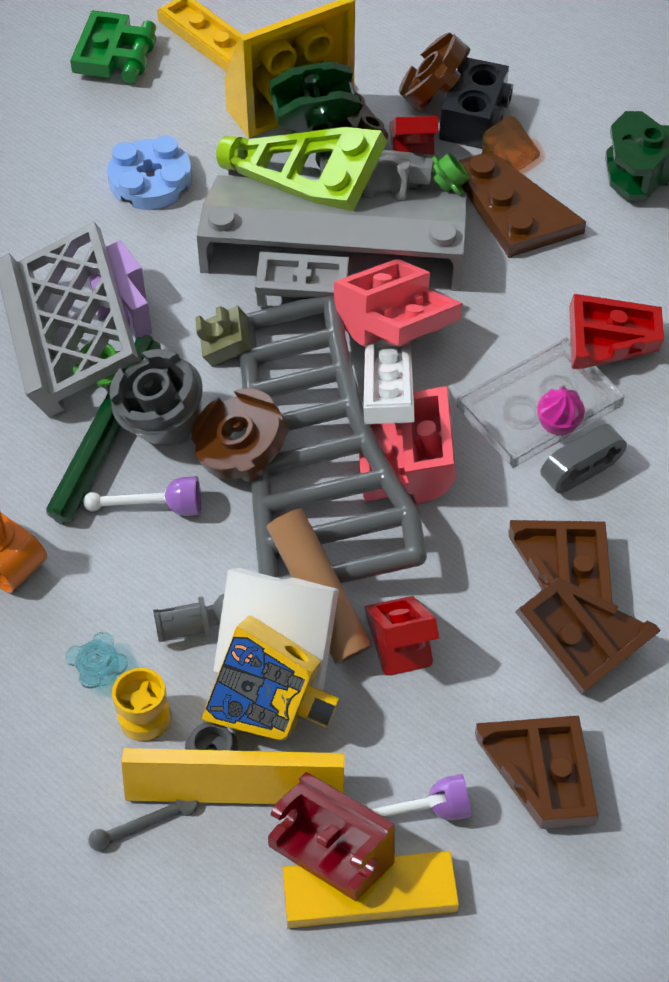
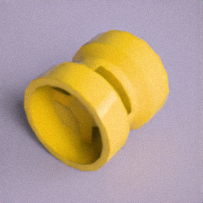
M133 668L125 671L116 679L112 686V699L122 732L129 738L137 741H149L164 733L171 722V710L162 677L154 670L148 668Z

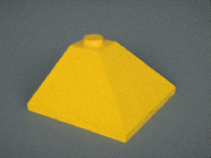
M337 0L239 36L224 78L226 110L248 138L280 127L276 121L269 93V80L290 68L329 61L350 66L353 73L351 84L354 91L355 0Z

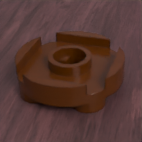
M450 32L443 34L422 52L421 56L425 60L418 69L413 66L409 68L399 86V94L415 110H423L430 103L433 95L439 90L446 93L457 83L461 74L456 69L467 58L471 49L455 34L452 35Z
M246 388L233 391L236 397L229 398L224 402L219 397L210 402L201 411L191 431V440L195 444L197 459L210 474L218 478H241L243 481L248 482L260 478L265 472L266 466L280 452L285 437L289 432V425L273 399L260 390ZM247 427L246 433L241 438L233 440L230 437L233 432H241Z

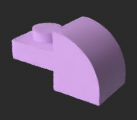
M119 240L107 246L106 249L131 334L135 339L143 338L144 335L152 333L148 302L144 299L146 298L142 267L122 241ZM91 273L89 279L93 293L101 279V275ZM100 306L96 314L101 319L108 316L111 309Z

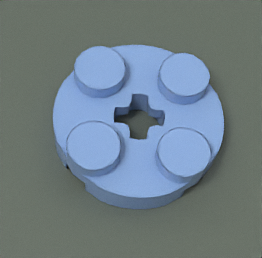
M160 136L156 139H144L132 143L122 142L112 149V158L107 167L110 190L118 200L121 201L122 196L124 199L132 201L134 208L153 210L170 206L180 199L179 193L185 187H187L188 191L191 186L192 172L190 159L186 152L178 147L177 140L171 136ZM154 171L155 175L147 177L145 172Z

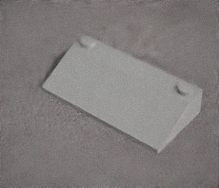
M217 175L203 203L197 231L200 273H209L215 242L449 258L453 263L451 291H460L467 192L459 196L454 191L446 192L443 190L408 188L406 199L403 201L396 200L395 195L390 192H378L374 197H365L362 193L355 210L349 211L313 203L248 177Z

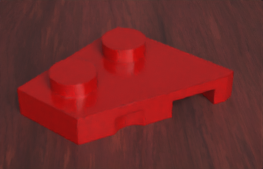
M574 294L569 306L571 369L579 370L659 352L664 341L662 307Z

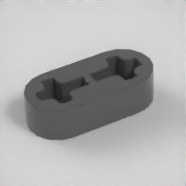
M604 424L555 451L542 465L540 470L541 476L557 493L567 492L612 466L625 452L627 442L611 425Z

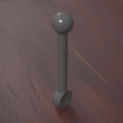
M176 799V803L108 831L95 829L89 835L88 843L93 850L103 851L108 847L110 841L180 813L183 816L194 814L198 809V800L184 801Z

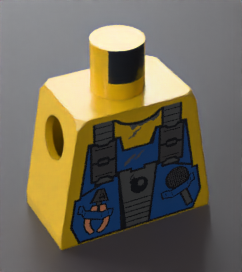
M249 615L235 628L201 719L277 740H286L295 729L300 717L328 728L340 698L312 686L321 665L318 657L262 621Z

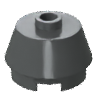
M166 349L145 351L141 353L144 358L143 360L134 363L125 372H123L122 368H119L114 375L110 385L112 412L120 426L138 437L156 445L172 444L184 439L191 433L193 425L201 413L202 379L197 369L189 362L180 359L178 353Z

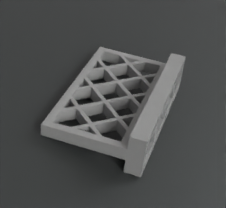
M95 222L18 262L10 253L0 257V289L25 394L49 418L65 410L64 398L116 373L119 368L124 369L139 361L103 235ZM89 242L92 243L83 261L73 258L79 247ZM49 263L54 264L44 281L35 279L33 271ZM67 267L77 270L68 287L58 285ZM91 273L101 275V279L93 293L82 291ZM52 293L62 296L53 314L43 311ZM75 300L87 302L77 320L66 317ZM100 306L111 309L102 327L90 324ZM60 326L71 329L62 347L52 345L51 343ZM84 333L96 335L86 354L75 351ZM109 339L120 342L121 352L107 359L99 358ZM69 360L81 363L73 376L61 381L60 375Z

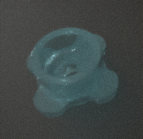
M107 632L96 633L92 641L82 646H72L66 653L67 663L70 666L76 667L80 684L85 688L93 689L106 686L127 669L128 662L126 656L118 654L113 646V636ZM95 657H100L101 661L93 663L92 659Z

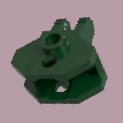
M329 61L293 67L269 80V93L278 126L292 129L293 133L337 128L338 123L358 113L361 102L359 96L354 95L351 84L353 76L351 67Z
M625 111L610 128L612 145L606 150L605 154L609 186L628 201H646L659 186H668L669 125H660L643 111ZM621 166L628 172H622L618 167Z

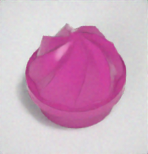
M565 386L557 390L550 389L548 393L540 398L537 405V416L542 427L554 435H567L573 432L582 423L585 414V407L578 393L574 390H568Z

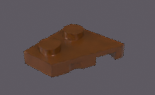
M510 520L509 539L542 590L559 577L580 587L590 597H600L613 603L606 521Z
M559 577L515 611L580 694L586 692L661 631L656 624L648 620L642 622L617 610V605L600 597H590L580 587Z
M579 715L476 723V741L540 829L596 825L598 811Z

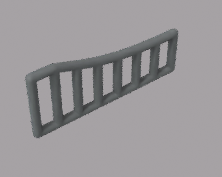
M334 296L310 297L247 313L251 350L239 355L242 389L260 390L272 398L337 382L341 399L285 412L282 415L289 425V431L347 417L354 433L351 436L280 452L266 466L265 472L260 478L250 481L258 573L283 580L292 578L290 574L279 577L277 555L280 553L266 528L273 521V514L378 489H384L394 508L312 526L321 545L402 526L404 549L333 564L332 567L340 583L424 564L427 559L420 511L393 470L375 437L371 425L364 424V410L351 365L344 323L336 310ZM324 313L326 329L257 346L255 333L257 329ZM327 347L330 349L332 364L260 381L259 364ZM363 453L373 470L271 494L270 474Z

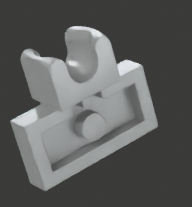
M383 150L363 191V195L365 197H374L378 192H390L395 195L396 200H405L408 188H419L423 184L430 185L434 169L432 157L435 155Z

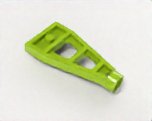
M349 127L255 139L224 136L217 145L216 159L222 169L237 171L243 176L313 203L354 211L387 144V140L380 130ZM332 151L319 180H310L300 176L310 154ZM291 152L282 172L266 169L274 154Z

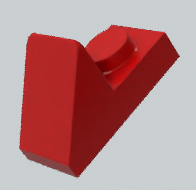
M438 116L395 117L389 123L392 151L435 155L434 135L438 133Z
M414 596L364 606L379 662L385 675L390 676L422 669L433 664L430 640L439 639L437 621Z

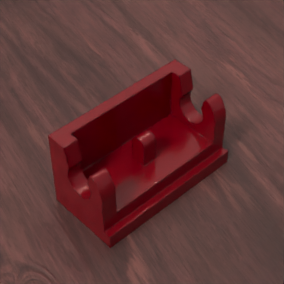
M305 772L299 778V783L285 794L271 811V816L279 821L284 819V821L278 824L268 835V846L355 902L395 863V824L308 772Z

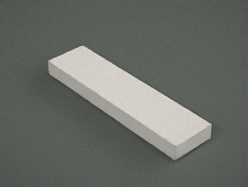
M382 339L365 346L364 424L414 422L411 342L406 345L396 346L390 345Z

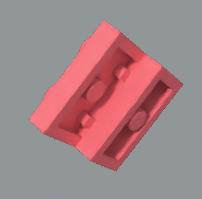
M395 259L334 281L335 307L343 320L344 328L357 343L364 347L382 339L390 345H406L415 338L428 333L438 332L442 327L461 320L462 315L461 302L429 289V271L400 259Z
M447 386L413 392L414 422L370 424L393 470L408 494H413L416 504L429 502L442 496L453 486L456 479L450 399ZM359 453L360 474L373 471L364 454ZM384 489L362 493L365 502L389 498Z

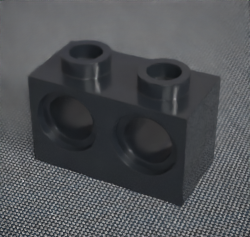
M467 57L457 68V71L461 74L460 78L448 91L442 105L439 140L486 150L491 135H498L504 116V110H501V108H509L514 85L507 83L509 66Z

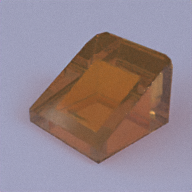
M513 115L508 116L484 133L482 153L492 151L518 171L540 157V151Z

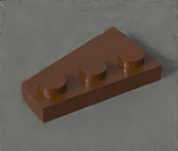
M488 151L458 160L470 176V179L461 186L464 192H467L468 198L508 258L585 233L587 221L494 152Z

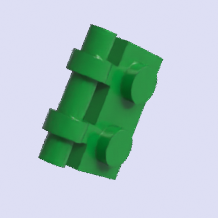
M92 10L70 59L72 73L110 78L114 68L123 69L122 79L129 84L135 83L138 76L144 73L147 66L146 55L153 50L156 43V25L152 21L146 20L143 21L141 27L131 26L130 17L127 14ZM123 45L132 46V49H124Z

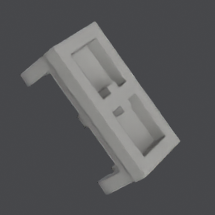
M260 252L255 283L257 306L267 307V296L298 298L334 296V281L349 276V257Z

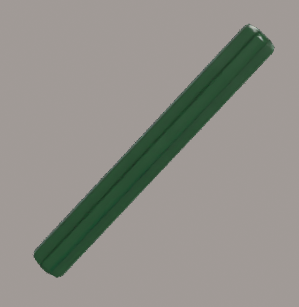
M144 335L143 338L139 337L134 343L139 361L144 359L141 353L161 349L160 343L154 341L150 335ZM130 365V366H128V367L122 369L123 372H125V371H126L129 367H131L132 365ZM110 389L46 508L47 515L59 524L73 521L122 427L116 421L112 412Z

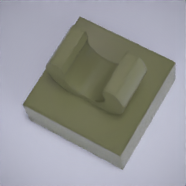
M238 305L229 310L219 306L216 308V315L206 320L200 315L195 317L197 336L201 339L202 357L211 366L251 350L247 315Z

